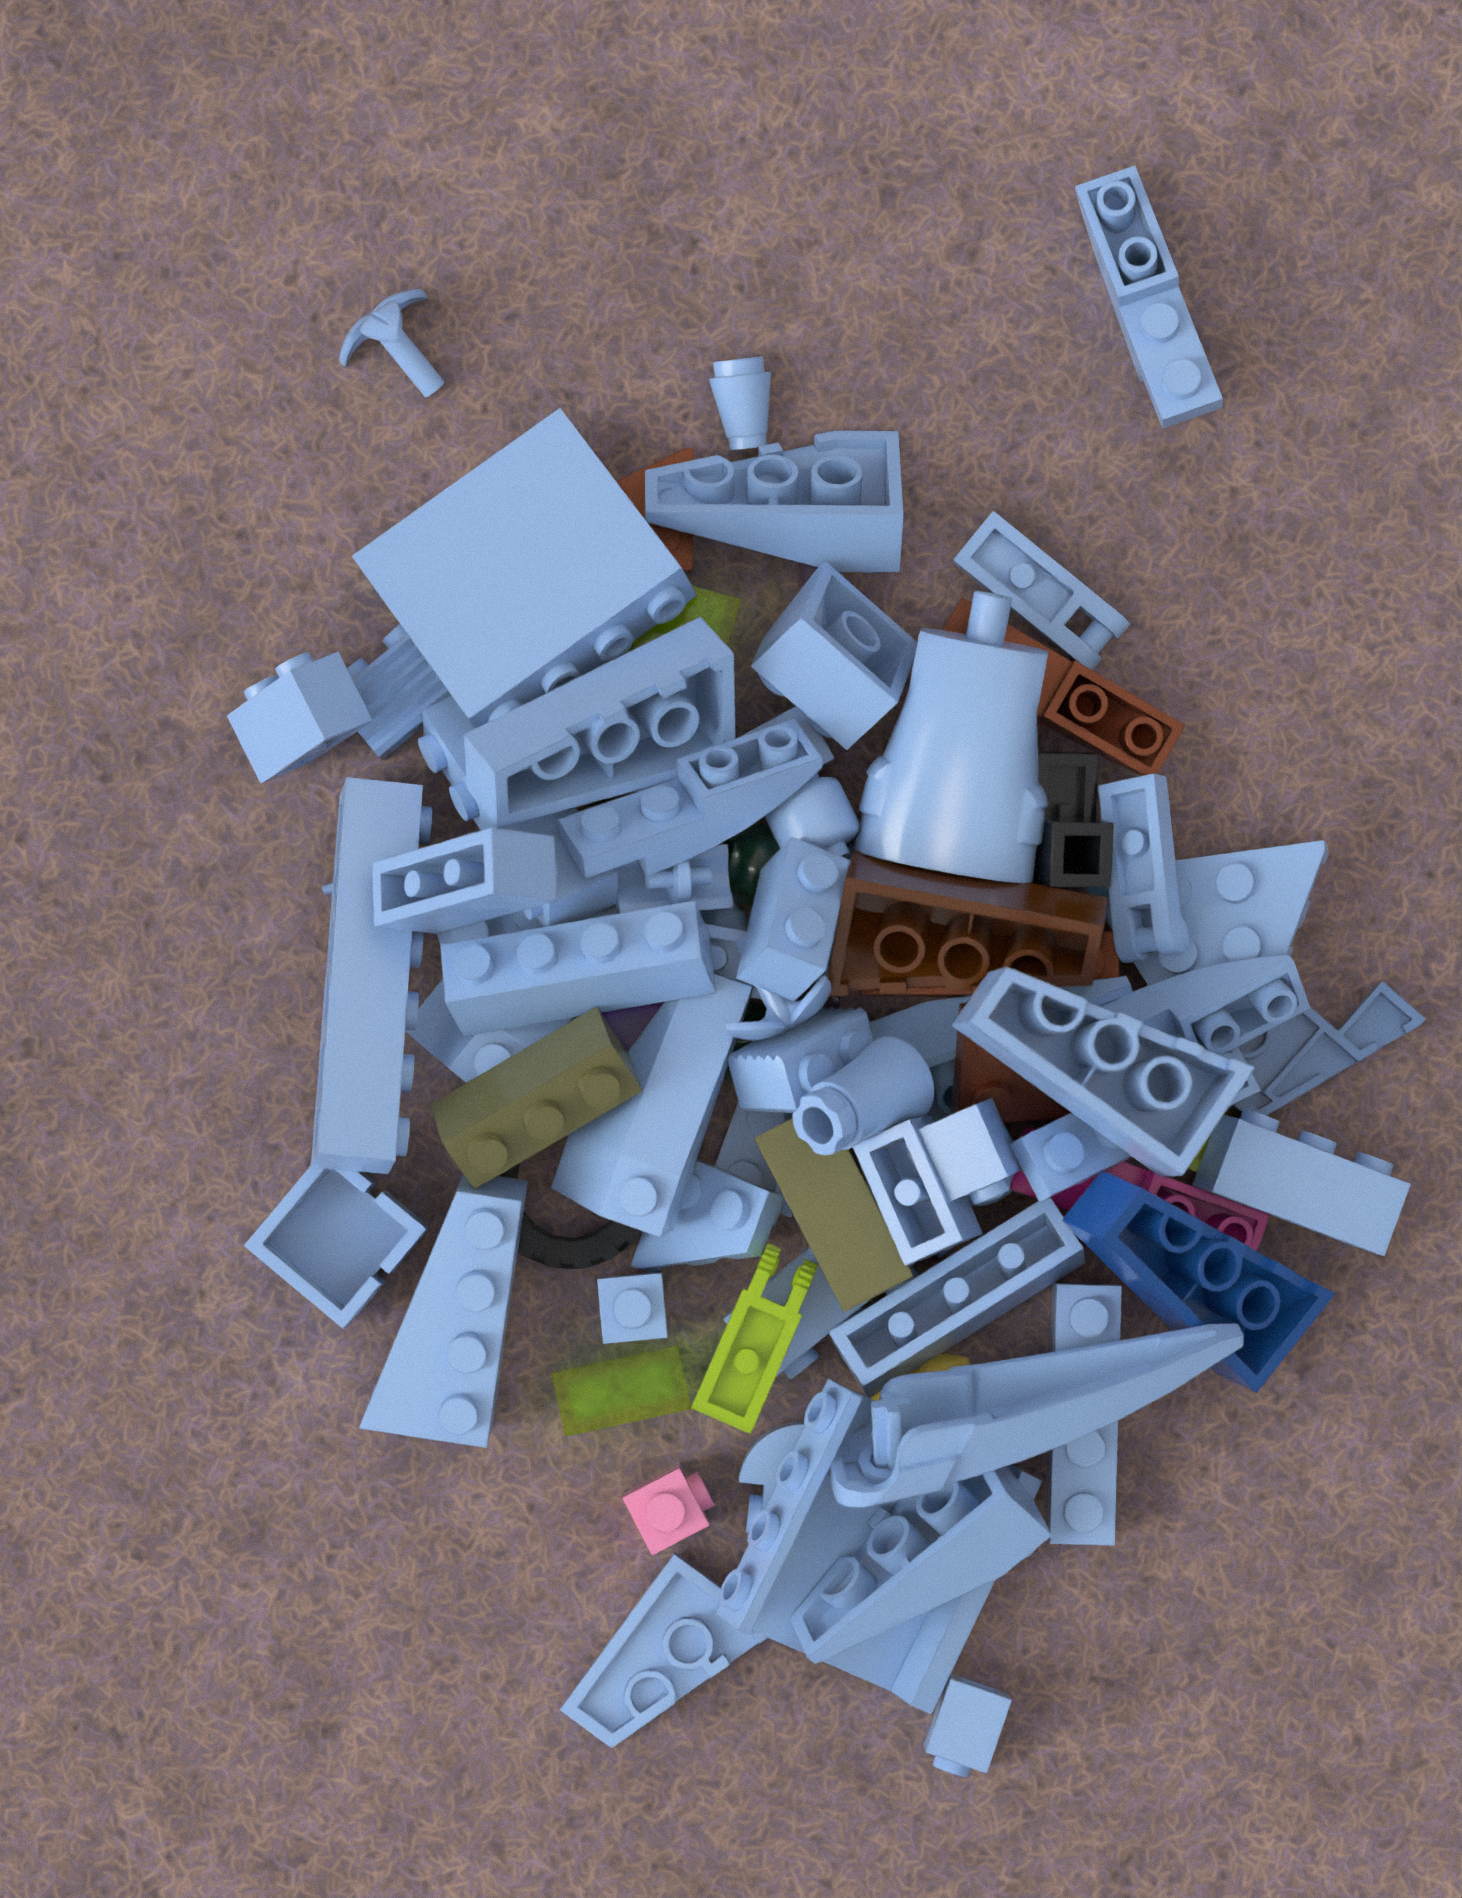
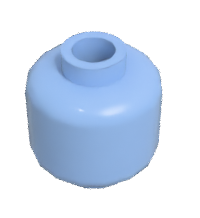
M818 773L788 799L765 815L780 849L791 837H794L843 858H847L850 855L846 844L856 837L860 828L859 821L840 782L833 777H819Z

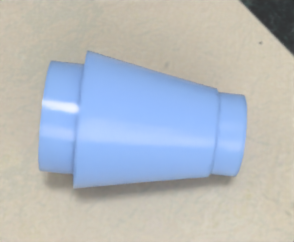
M763 356L713 362L715 378H709V382L726 438L729 441V450L756 448L767 445L766 433L768 432L771 371L765 372Z

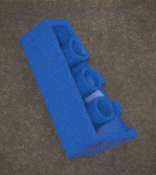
M1101 1171L1062 1219L1172 1331L1207 1324H1238L1243 1333V1347L1210 1368L1216 1374L1255 1393L1260 1390L1335 1295L1334 1292L1308 1280L1288 1267L1253 1250L1246 1244L1211 1227L1147 1190L1105 1171Z

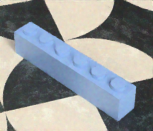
M346 777L339 796L311 1167L388 1174L396 1161V1156H406L410 1119L409 1117H399L401 1092L410 1093L413 1083L414 1055L403 1053L405 1030H415L418 1017L419 993L408 991L410 967H420L423 950V932L374 927L372 863L418 850L419 844H429L432 807L421 806L423 785Z

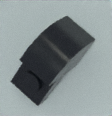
M1038 751L1039 784L1045 791L1048 806L1045 808L1043 841L1040 845H1037L1033 878V881L1049 887H1111L1114 823L1096 818L1099 754L1092 752Z

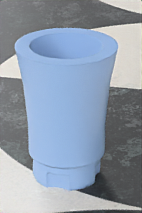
M891 1036L877 1038L853 1061L832 1076L814 1085L806 1095L801 1097L799 1108L793 1112L794 1128L798 1137L806 1141L817 1154L829 1155L840 1150L850 1149L884 1130L909 1119L925 1116L930 1110L934 1099L932 1074L921 1054L906 1041Z

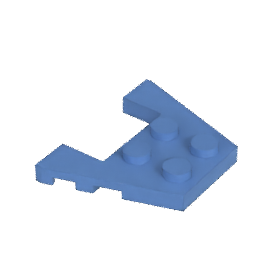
M1383 981L1378 982L1337 1030L1310 1007V1009L1238 1046L1246 1063L1255 1067L1252 1074L1261 1091L1232 1107L1240 1114H1242L1243 1108L1267 1116L1325 1082L1330 1077L1378 1051L1383 1046L1416 1029L1426 1018Z

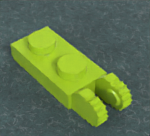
M770 1243L767 1244L748 1289L743 1288L691 1406L696 1411L751 1434L801 1320L802 1314L799 1313V1310L818 1267V1264L807 1259L804 1260L801 1266H798L791 1282L792 1289L785 1306L762 1297L761 1295L770 1277H773L780 1261L779 1253L781 1248Z

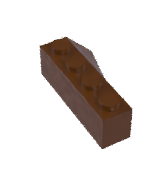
M853 850L845 877L828 975L831 983V993L829 996H848L849 991L880 990V994L907 993L908 988L946 987V992L972 991V986H979L988 972L1005 967L1055 987L1092 986L1108 898L1027 882H1002L936 871L883 860Z

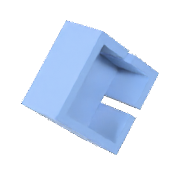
M310 1166L246 1242L244 1247L344 1329L354 1321L386 1282L376 1274L379 1269L382 1268L388 1274L393 1273L431 1227L388 1191L381 1192L377 1198L369 1192L377 1182L365 1172Z

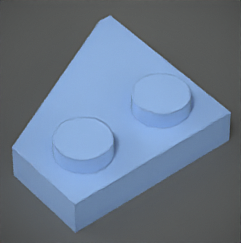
M697 1159L674 1229L662 1237L643 1231L630 1266L644 1271L658 1272L662 1271V1267L687 1264L698 1266L715 1263L721 1258L738 1260L761 1256L783 1195Z

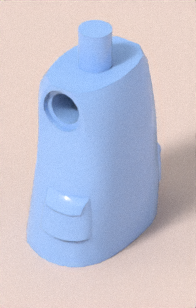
M974 591L966 634L921 628L906 700L883 755L878 756L866 772L868 778L859 804L862 817L859 824V832L854 843L856 851L896 863L969 877L1012 883H1030L1033 881L1037 845H1040L1043 841L1045 808L1048 806L1047 796L1043 787L1039 784L1037 712L1049 652L1035 647L1004 641L1012 603L1011 597Z

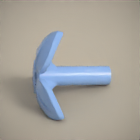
M410 289L394 293L381 301L370 314L359 319L346 334L340 351V363L346 367L351 355L364 340L369 338L378 340L425 398L437 391L445 381L402 329L403 318L401 310L414 302L429 299L425 291L422 289Z
M745 936L734 942L740 956ZM823 974L802 1000L795 1002L756 986L767 1009L765 1017L757 1022L725 1023V1026L731 1036L751 1041H760L787 1032L820 1011L831 993V983Z

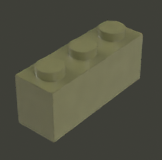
M596 1006L430 1105L442 1144L473 1188L476 1189L643 1090L627 1050Z
M793 1118L754 1137L843 1312L913 1277L908 1265H904L889 1228L877 1207L878 1203L863 1169L858 1170L848 1149L829 1155L815 1153L806 1141L798 1137L794 1128Z

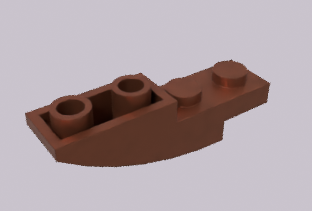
M963 597L960 598L942 630L966 634L972 603ZM1007 624L1004 641L1035 647L1049 652L1038 706L1037 721L1140 776L1159 773L1186 725L1078 661L1071 662Z

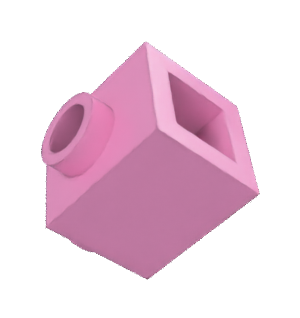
M681 1464L624 1492L622 1496L651 1555L708 1527L710 1520L705 1511L715 1506L699 1473L695 1472L687 1476Z

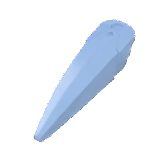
M1207 1324L1081 1348L983 1364L955 1366L945 1371L906 1374L892 1378L883 1386L879 1400L871 1401L872 1420L867 1427L856 1433L845 1435L827 1472L833 1494L838 1504L847 1507H868L942 1490L946 1484L975 1477L1034 1457L1120 1420L1172 1392L1243 1347V1333L1238 1324Z

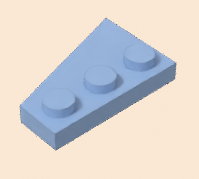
M674 1552L563 1703L560 1711L610 1748H613L674 1705L677 1700L708 1678L715 1676L729 1666L732 1661L768 1637L751 1631L750 1635L743 1633L718 1616L716 1611L720 1605L719 1595L721 1586Z

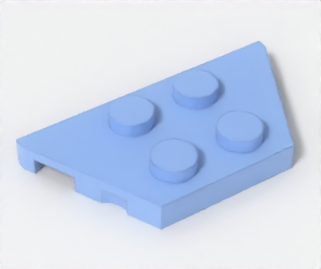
M1322 840L1175 860L1181 917L1188 928L1189 946L1186 952L1167 956L1162 955L1159 951L1149 952L1146 960L1133 962L1146 983L1151 985L1189 971L1226 962L1278 955H1289L1291 957L1293 952L1292 943L1297 929L1303 925L1311 903L1309 897L1321 865H1325L1329 855L1328 844ZM1085 887L1091 895L1108 898L1105 919L1113 930L1109 888ZM1151 909L1141 910V922L1144 928L1152 926Z

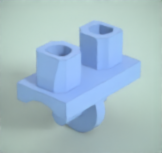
M728 844L717 845L689 860L650 876L645 874L638 861L617 867L618 891L617 903L615 904L616 914L694 900L700 912L733 909V897L728 877Z

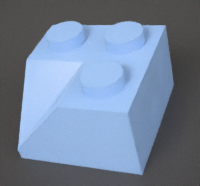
M825 561L816 569L765 634L751 667L758 672L761 681L770 691L787 697L803 711L817 732L825 737H832L848 750L898 703L915 658L918 642Z

